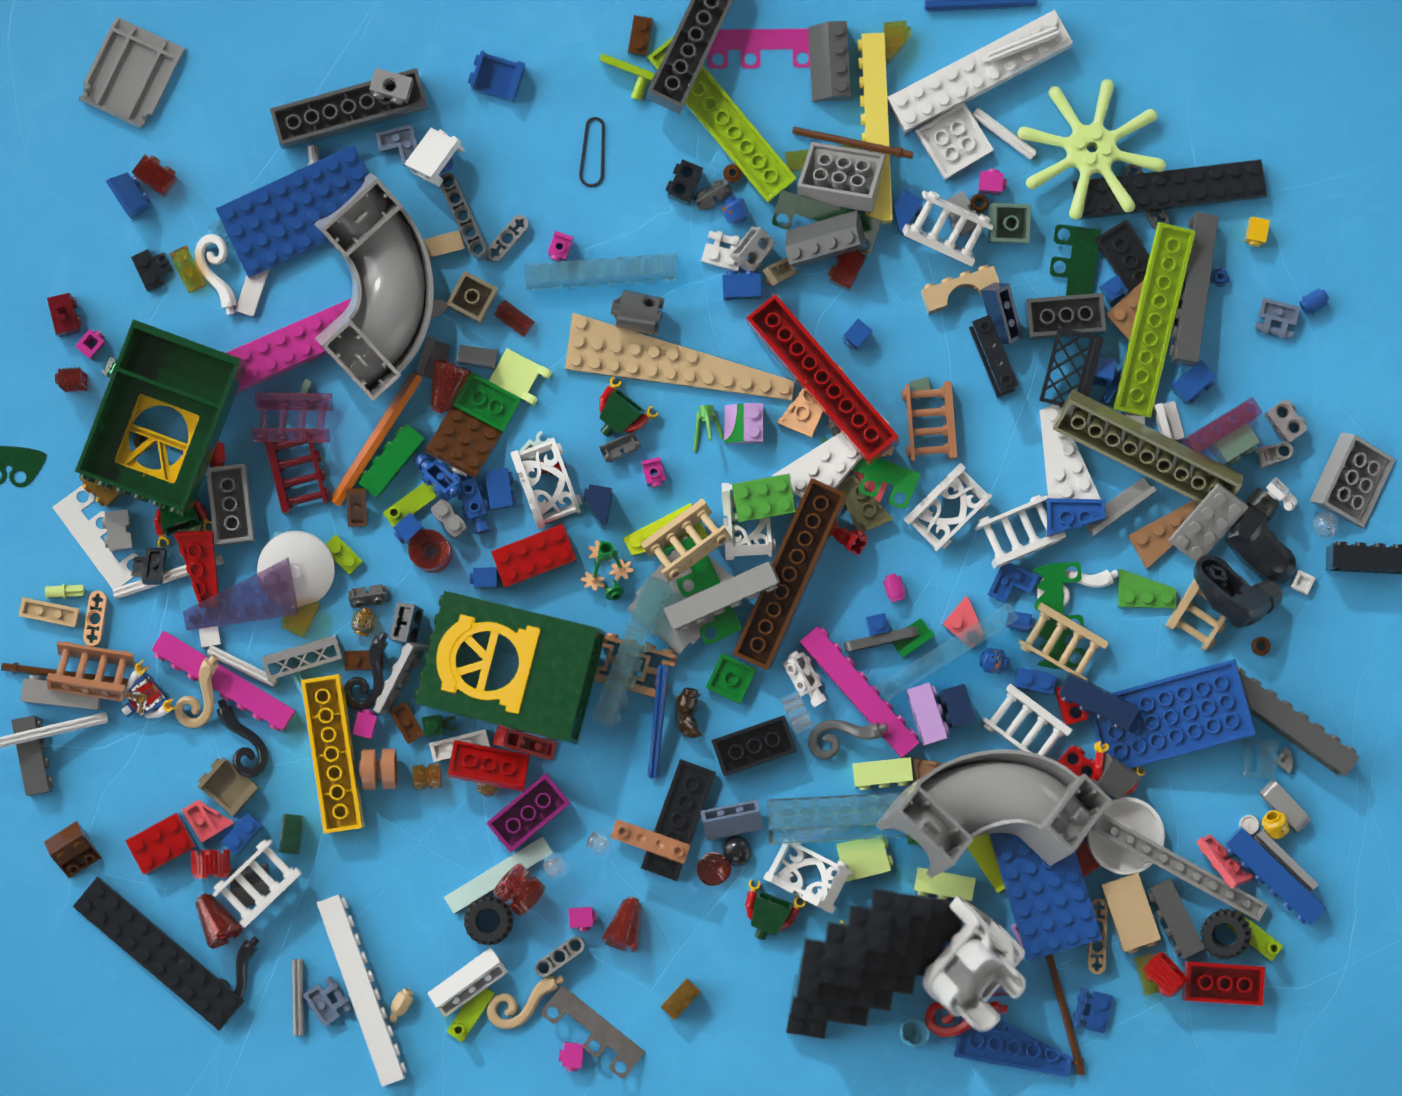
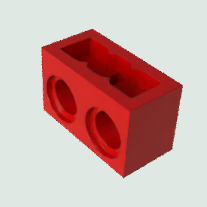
M1061 687L1054 688L1065 725L1088 719L1090 710L1087 713L1079 709L1080 716L1078 718L1072 717L1071 709L1073 707L1078 708L1079 705L1073 701L1071 704L1061 699L1062 696L1059 695Z
M1070 746L1057 762L1067 767L1078 777L1082 775L1084 767H1089L1091 769V776L1089 778L1093 781L1095 761L1092 758L1088 760L1084 756L1085 752L1079 746ZM1069 754H1074L1077 757V762L1074 765L1069 764L1067 761Z

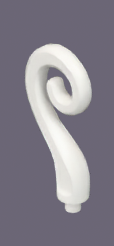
M215 234L205 235L196 246V265L202 276L217 290L221 306L226 308L227 315L234 314L233 306H237L231 287L209 268L205 257L206 248L210 244L217 245L219 255L216 257L210 251L207 252L206 256L211 264L219 265L226 260L228 247L220 236Z
M1066 570L1065 574L1068 578L1072 579L1077 576L1078 572ZM1105 570L1094 575L1081 573V580L1076 583L1092 588H1100L1113 584V579L1119 577L1116 570L1112 572ZM1063 585V605L1065 607L1070 599V591ZM1037 588V598L1045 591Z

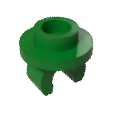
M614 579L615 585L608 588L607 584H604L606 598L613 601L620 599L624 593L623 587L619 586L618 582Z

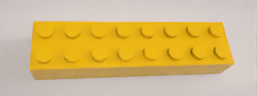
M342 674L301 680L323 832L325 834L363 828L365 823Z

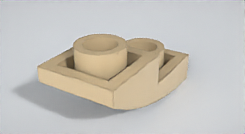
M460 230L423 240L429 258L466 249Z

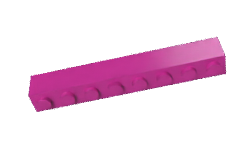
M818 627L813 629L799 643L870 724L878 722L880 725L884 723L888 725L889 730L883 732V739L902 758L919 743L917 740L919 736L913 729L908 730L904 726L906 721L899 714L896 716L891 711L893 707L887 700L882 701L879 697L881 693L874 685L871 687L866 682L868 678L863 672H857L853 668L855 666L854 662L848 656L845 658L840 653L842 651L841 647L836 642L831 643L828 639L830 635L823 627L821 629Z
M164 630L151 649L155 652L154 657L163 662L165 659L170 661V666L179 672L181 669L188 672L186 676L195 682L199 679L200 667L207 657ZM218 663V667L212 677L213 690L216 689L221 692L219 696L229 702L232 699L237 702L236 707L246 711L248 709L252 711V716L262 722L265 719L270 722L268 726L277 732L279 729L285 731L296 710Z

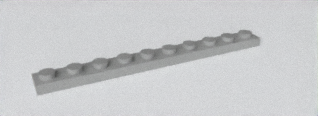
M1102 814L1091 828L1096 833L1256 921H1260L1268 904L1237 887L1231 888L1223 879L1105 814Z

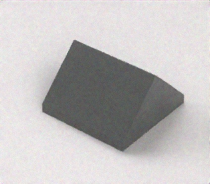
M268 863L259 864L270 876ZM250 866L240 873L261 896L264 895L266 897L271 892L269 890L270 887ZM239 868L230 870L229 876L231 877ZM234 879L230 883L231 893L244 906L256 905L254 903L255 900Z

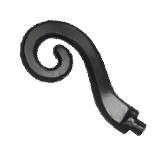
M383 631L380 636L373 638L369 648L368 657L373 675V690L369 697L364 700H358L352 695V688L355 685L361 687V695L368 693L369 684L362 677H352L344 686L346 703L353 709L363 710L374 706L377 697L383 691L384 680L381 657L388 645L386 639L389 636Z
M225 699L218 701L220 708L217 709V713L223 725L233 733L248 740L255 747L258 754L257 764L251 768H246L241 764V757L247 756L249 760H254V751L248 747L238 749L234 753L232 760L235 770L244 777L259 776L265 770L268 763V751L264 742L252 730L237 721L231 705L227 706Z
M255 936L250 941L246 939L243 942L236 957L235 992L242 998L247 985L248 962L258 950L256 945L260 941ZM219 978V979L222 980L226 985H228V986L230 987V984L228 983V981H226L225 979Z

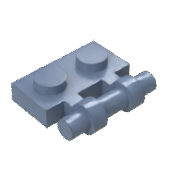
M1262 298L1258 317L1264 318L1265 321L1264 324L1256 322L1255 330H1259L1263 334L1278 335V338L1282 339L1285 337L1292 339L1294 332L1287 330L1288 325L1296 326L1300 307ZM1271 321L1282 323L1281 327L1270 326Z
M331 976L324 980L328 985L326 989H323L319 983L303 994L324 1027L341 1016L337 1011L339 1007L342 1006L345 1013L352 1009L348 1003L349 999L347 996L344 997L338 988L339 984L337 981L334 982ZM330 992H332L338 1000V1002H336L335 1004L331 1002L330 998L327 995Z

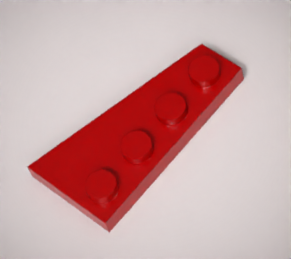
M213 530L174 532L173 534L180 547L181 556H183L186 564L187 573L192 580V587L199 606L219 607L221 604Z

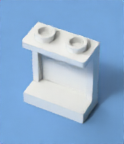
M430 128L405 165L414 175L440 186L444 181L439 176L442 169L456 150L463 153L465 149L461 146L462 142L457 137H449L440 129L436 131Z

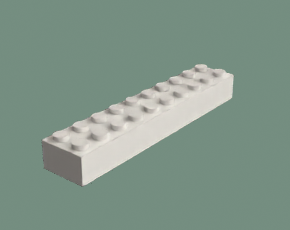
M1053 10L887 97L888 106L905 135L961 103H966L1071 48L1073 42L1058 14ZM1056 26L1060 32L1057 38L993 63L988 59L987 54L989 52Z

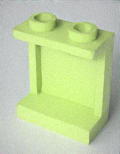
M882 833L836 844L839 860L849 865L848 870L853 872L852 875H848L845 882L891 871L890 867L893 866L891 855L887 856L885 848L889 847L886 836L882 837Z

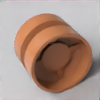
M396 748L382 749L381 760H378L375 749L362 750L359 774L363 790H377L378 779L382 780L383 789H397L398 766Z

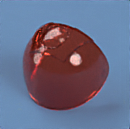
M714 851L704 855L697 864L698 878L708 886H716L723 883L730 876L732 870L731 864L725 856Z

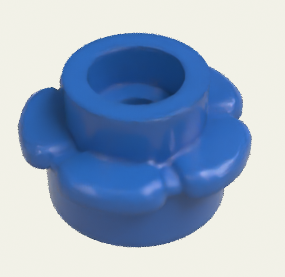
M1225 269L1213 270L1211 277L1213 284L1223 287L1225 283L1229 282L1230 276Z

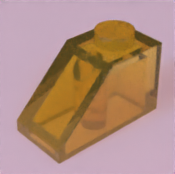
M906 21L883 23L886 64L891 63L907 44L908 38L911 37L910 26H907Z
M187 245L170 253L173 264L189 293L206 286Z
M313 602L290 610L289 614L285 613L282 618V628L305 639L322 604Z

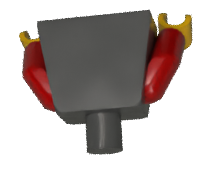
M1096 742L1094 749L1097 753L1093 770V781L1107 796L1110 794L1116 799L1135 792L1140 781L1139 776H1143L1145 770H1138L1140 766L1130 768L1109 753L1105 755L1104 752L1109 749V745L1105 743L1103 748H1101L1102 742Z

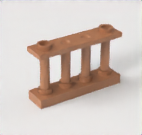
M952 381L944 382L943 387H940V389L910 391V384H906L905 389L901 391L902 401H906L909 446H906V457L910 458V462H914L915 455L944 453L948 455V460L956 459L957 446ZM912 398H944V406H941V408L911 410ZM942 416L945 417L946 425H942V427L913 429L912 417ZM942 434L947 436V444H944V446L914 448V436Z
M57 642L58 655L62 656L57 673H48V690L120 702L125 701V685H121L126 666L134 667L135 665L134 653L73 644L71 642ZM69 657L81 658L75 677L64 676ZM88 660L99 661L95 680L83 679ZM107 663L118 664L114 683L102 682Z
M616 819L610 838L683 864L691 846Z

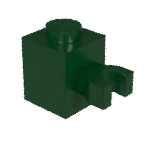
M442 715L422 717L424 737L445 735L444 729L457 731V727L449 726V721L456 720V716H450L443 720Z

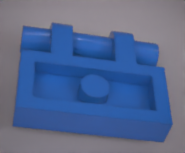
M1081 988L1080 995L1077 996L1076 1000L1078 1004L1076 1012L1073 1013L1072 1018H1074L1072 1026L1080 1028L1081 1021L1084 1020L1087 1021L1085 1029L1105 1034L1114 996L1094 991L1093 997L1088 998L1089 990ZM1086 1003L1091 1004L1088 1015L1083 1014Z

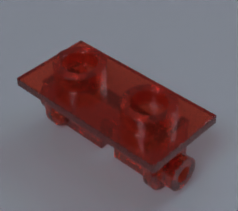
M506 300L498 305L496 312L493 314L523 337H525L535 321Z

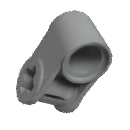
M1282 442L1254 450L1260 462L1259 468H1265L1289 459L1293 454V447L1287 442ZM1280 447L1287 448V456L1279 454Z

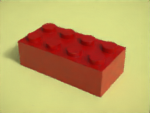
M563 524L491 551L505 589L577 561Z
M1184 961L1183 972L1190 980L1183 987L1182 1000L1263 1006L1265 967Z

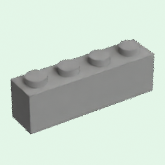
M29 675V679L23 678L22 702L101 710V698L48 690L47 681L41 680V676Z

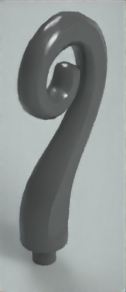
M826 720L812 729L808 738V747L817 758L830 759L839 752L840 741L834 734L824 735L823 740L832 744L830 750L824 751L818 745V739L822 733L829 730H839L862 740H873L883 737V732L889 730L886 723L880 725L876 722L861 727L846 721Z

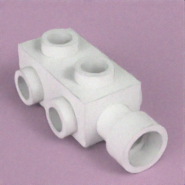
M795 651L788 655V660L782 664L799 695L802 697L808 694L813 708L827 701L824 694H821L818 687L822 686L821 678L813 670L811 659L804 652L799 654L798 651Z

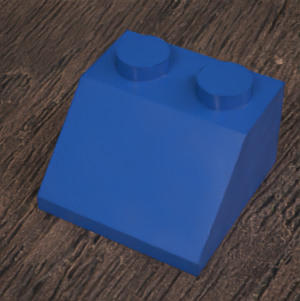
M127 172L106 180L111 191L131 219L151 208L148 203L151 200L145 191L141 193L138 188L141 184L135 175L131 177Z

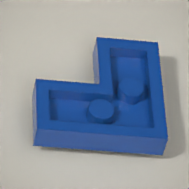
M1008 563L1000 567L987 595L1005 603L1013 586L1031 594L1039 576L1012 563Z

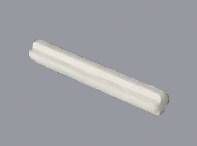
M1056 26L993 50L987 54L988 59L993 63L1057 38L1060 32Z
M977 108L974 111V119L1028 159L1032 160L1037 153L1035 149L981 109Z
M210 646L207 651V655L215 654L218 656L219 661L272 687H275L278 682V678L268 681L265 671L214 646Z

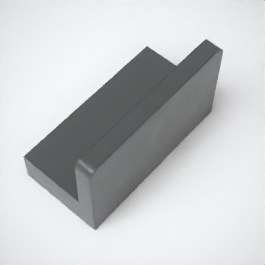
M427 336L416 373L419 376L439 381L450 345Z
M460 345L456 362L459 365L495 370L498 350Z

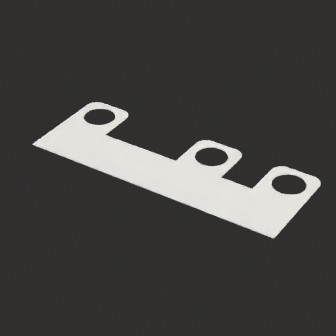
M80 486L52 508L112 589L120 587L133 578L131 571L127 568V562L139 556L133 553L119 563L113 553L109 551V548L105 547V543L100 536L106 533L107 529H99L96 526V520L99 517H105V513L102 511L88 521L81 510L94 501V495L92 492L88 493V501L80 503L77 500V494L80 491H86Z

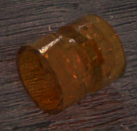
M440 763L428 764L427 767L423 764L412 765L414 790L426 789L427 786L431 789L442 788Z

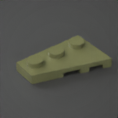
M854 474L844 478L839 484L838 489L849 494L845 505L856 530L867 532L894 520L874 497H869L859 492L861 482Z

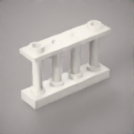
M923 190V198L927 201L915 224H905L903 228L904 235L969 266H973L975 258L972 254V249L984 227L990 230L993 229L990 218L983 214L978 216L940 198V195L934 191L927 192ZM933 204L944 208L932 231L929 233L922 231L921 227ZM950 212L960 215L950 237L945 241L939 239L938 234ZM968 219L977 223L966 246L961 249L956 247L955 242Z
M1037 495L1031 498L1029 503L991 519L987 516L978 521L979 524L975 527L976 531L984 528L996 554L991 562L993 569L1064 540L1066 537L1064 532L1042 539L1037 537L1025 512L1036 507L1047 531V513L1043 506V503L1047 501V495L1043 497ZM1019 515L1030 539V544L1023 546L1019 543L1008 519L1009 517ZM1000 521L1013 546L1011 548L1012 551L1008 553L1002 551L991 525Z
M1009 684L1004 690L1007 692V698L990 721L987 718L982 720L984 723L983 727L991 733L995 731L1020 751L1031 752L1027 747L1042 727L1047 724L1051 725L1054 728L1052 730L1053 733L1037 753L1042 756H1046L1059 737L1063 735L1067 737L1072 731L1071 728L1012 684ZM1019 701L1023 704V709L1006 732H1004L996 724L1013 702ZM1033 712L1038 716V721L1020 744L1011 736L1026 716Z
M264 839L256 847L258 851L225 882L221 880L214 887L216 890L213 893L214 896L221 892L242 914L241 917L243 919L239 923L244 928L303 873L298 867L294 870L289 868L269 847L273 843L271 839L268 841ZM262 852L284 873L285 879L281 883L275 882L255 861ZM248 866L270 887L269 890L271 892L266 897L264 895L261 896L240 874ZM234 879L255 900L254 903L257 906L254 909H247L227 888Z

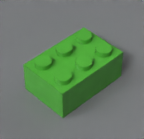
M790 473L732 484L738 522L797 511Z

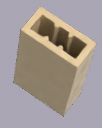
M1139 873L1101 884L1100 888L1121 950L1131 954L1139 951L1138 947L1146 945V948L1157 945V941L1161 940Z

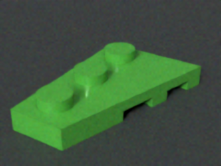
M1118 569V607L1176 608L1175 588L1123 569Z

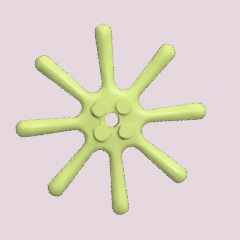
M1106 79L1101 83L1094 121L1090 125H1084L1079 121L1059 87L1054 86L1049 90L1050 98L1073 129V133L1069 137H1061L1029 127H1021L1018 130V137L1020 139L1062 147L1067 152L1064 160L1029 177L1026 180V185L1029 189L1034 190L1068 168L1074 167L1079 170L1080 178L1069 211V216L1074 220L1082 217L1089 179L1092 174L1099 173L1104 176L1122 209L1130 213L1135 209L1136 205L1112 172V163L1122 161L1157 172H1162L1166 168V162L1163 159L1124 152L1117 147L1119 139L1154 122L1157 119L1155 110H1146L1114 131H1109L1104 127V119L1114 89V83L1110 79ZM1094 147L1096 152H1089L1087 148Z

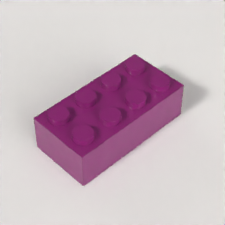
M545 773L486 824L509 852L512 853L571 803Z

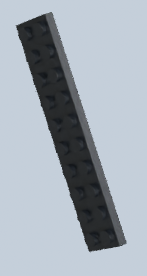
M1262 160L1116 176L1136 205L1135 209L1130 213L1122 209L1105 178L1090 179L1083 214L1078 220L1266 198L1267 192ZM1073 181L1072 183L1074 195L1078 181Z
M99 876L95 878L72 906L218 1031H221L245 1000Z

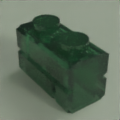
M283 814L278 852L300 854L304 816Z

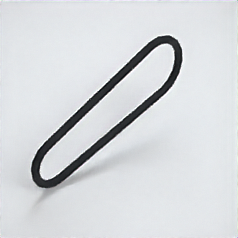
M591 117L586 122L579 170L580 181L585 186L595 187L601 183L604 175V122L599 117ZM596 119L600 121L602 126L601 176L597 183L588 184L582 178L588 125L590 121Z

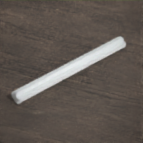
M217 554L216 565H222L224 563L221 554ZM186 565L164 572L162 584L188 576ZM142 580L114 588L113 595L116 599L158 585H144Z
M104 712L0 737V748L108 722V716Z

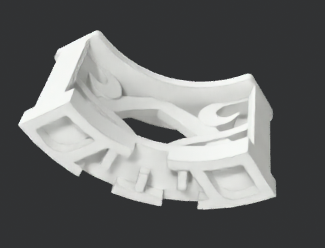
M551 438V441L518 452L516 450L510 453L538 529L545 527V523L569 514L581 513L579 506L582 505L579 494L575 495L561 458V454H564L560 443L556 444L554 438ZM549 450L553 451L554 458L552 460H548L546 454L543 459L544 463L540 462L539 454ZM533 456L536 461H522ZM557 461L559 462L562 472L557 468L553 467L557 463ZM534 468H537V476L530 478L529 472L533 471L535 473ZM541 469L559 478L557 488L552 497L543 490H532L531 486L539 481ZM565 481L568 486L569 492L563 491ZM544 495L549 501L546 503L544 499L543 502H539L538 496ZM563 498H570L572 503L570 505L558 508L555 504L557 500L559 503L565 504ZM552 506L554 507V511L546 513Z
M961 463L903 519L908 525L911 524L934 547L936 552L941 547L945 549L952 542L950 538L979 509L983 511L990 504L988 500L992 497L990 493L987 494L964 471L966 468ZM951 487L954 492L958 490V493L949 495L947 490ZM970 490L980 501L973 504L971 498L975 496L968 495L966 497V492ZM938 495L946 499L960 497L958 517L938 518L941 513ZM932 505L937 508L934 517L931 516L934 512L929 511V507ZM967 507L973 509V510L966 516ZM917 518L930 524L926 528ZM934 524L938 525L936 527V534H938L939 530H944L945 535L940 540L930 532ZM958 524V525L950 532V528H949L948 525Z
M721 483L723 516H727V518H723V523L731 535V538L725 542L726 560H734V556L768 555V557H772V551L776 550L775 539L771 538L770 517L758 519L760 523L750 535H747L742 527L732 525V522L738 520L737 514L733 512V508L736 505L734 494L730 493L733 492L732 484ZM765 526H766V535H765V534H761V532L764 530ZM740 532L744 538L742 539L741 535L735 537L734 534ZM763 540L766 544H759L758 541Z
M794 837L791 840L784 838V842L769 872H766L763 879L792 894L796 891V896L833 914L836 908L833 904L848 875L853 873L848 870L849 865L841 861L834 863L801 846L803 842ZM789 847L796 849L798 852L796 857L789 854L790 859L794 862L792 864H789L784 859ZM805 853H807V854H809V855H811V856H813V857H815V858H807V859H805ZM823 862L831 865V867L826 869ZM783 863L786 867L775 876L779 866ZM817 865L821 873L822 882L812 883L803 891L804 879L798 869ZM838 871L836 876L832 877L833 872ZM793 872L798 877V881L796 883L791 882V879L795 877L791 874ZM816 887H822V890L819 889V888H817V889H818V893H817V894H814V892H813L814 888H816Z

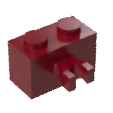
M65 293L47 298L55 334L58 337H63L81 332L80 327L83 326L81 316L77 315L76 308H78L76 297H73L70 293Z

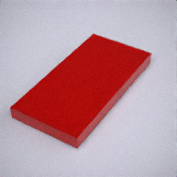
M454 740L447 777L524 791L530 755Z

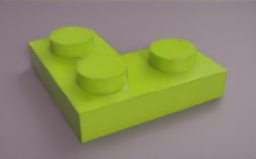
M336 534L326 543L332 553L334 564L337 562L349 575L363 563Z

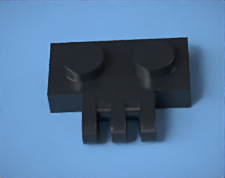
M149 249L131 257L147 292L164 285L165 283L161 275L173 270L171 266L163 268V266L169 264L168 259L160 261V259L166 257L165 252L152 257Z
M147 548L145 557H134L131 576L142 577L144 585L162 584L167 558L166 548Z

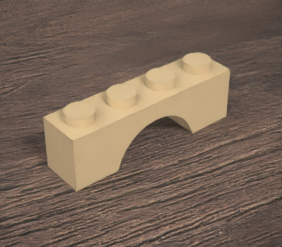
M984 265L977 268L978 271L976 272L966 271L959 274L960 277L958 278L948 277L941 280L942 283L940 284L930 283L923 286L924 289L921 290V296L927 313L930 314L945 309L950 293L960 287L972 288L982 296L981 289L994 282L1000 283L994 266Z

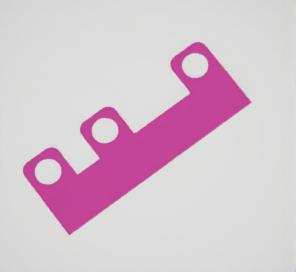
M808 29L719 30L708 53V66L711 69H724L728 66V50H740L741 66L743 68H758L760 66V50L792 49L793 66L796 68H809ZM804 52L808 55L809 59L806 64H799L796 57L799 53ZM719 53L723 55L724 62L721 65H715L712 62L714 54ZM753 53L756 56L757 60L753 65L745 63L744 57L746 54Z

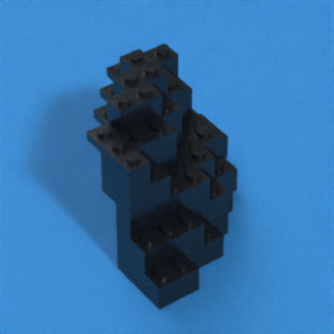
M873 889L871 908L851 905L848 925L828 922L825 941L805 938L798 974H795L786 1033L825 1039L828 1021L867 1026L869 1008L890 1011L893 992L913 995L915 977L917 975L925 976L928 966L939 957L941 940L951 941L961 931L962 920L950 908L949 905L952 902Z

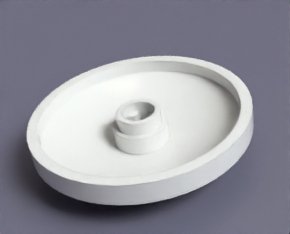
M288 531L275 536L265 545L259 556L257 574L261 587L275 602L288 607H305L319 601L328 592L334 579L335 564L331 551L321 539L304 531Z
M1132 797L1111 799L1112 802L1103 814L1163 846V823L1158 813L1149 804ZM1090 830L1087 834V843L1093 858L1108 871L1122 875H1131L1144 871L1153 864L1093 830Z

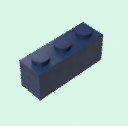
M994 282L981 289L987 315L991 316L1001 343L1011 344L1021 339L1023 334L1010 284Z

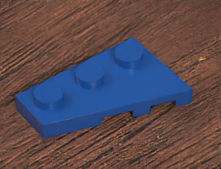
M1047 498V537L1105 520V499Z

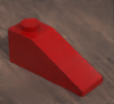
M497 726L492 744L552 761L557 742L507 727Z

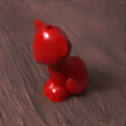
M838 520L831 534L838 543L842 544L845 549L854 555H859L864 550L868 541L866 534L862 531H849L838 527Z

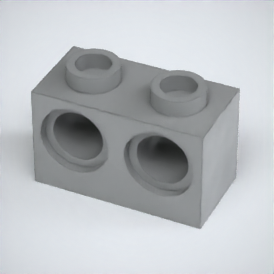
M751 227L730 254V257L744 271L754 272L761 266V261L764 257L771 253L772 247L776 242L762 228Z
M1284 399L1267 411L1264 416L1283 441L1290 443L1308 430V428L1306 427L1307 422L1305 419L1296 414V408L1292 402H1287ZM1279 408L1285 410V418L1278 416L1277 410ZM1289 424L1297 426V433H1292L1289 430Z

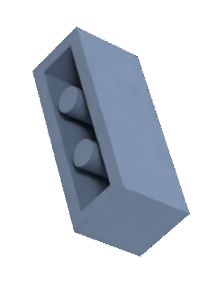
M758 800L701 811L706 841L763 829Z

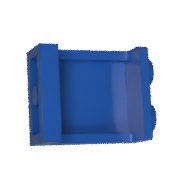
M481 50L480 55L477 54L474 60L475 71L470 73L468 79L471 90L515 103L526 68L525 63L520 61L515 63L486 54L485 51Z

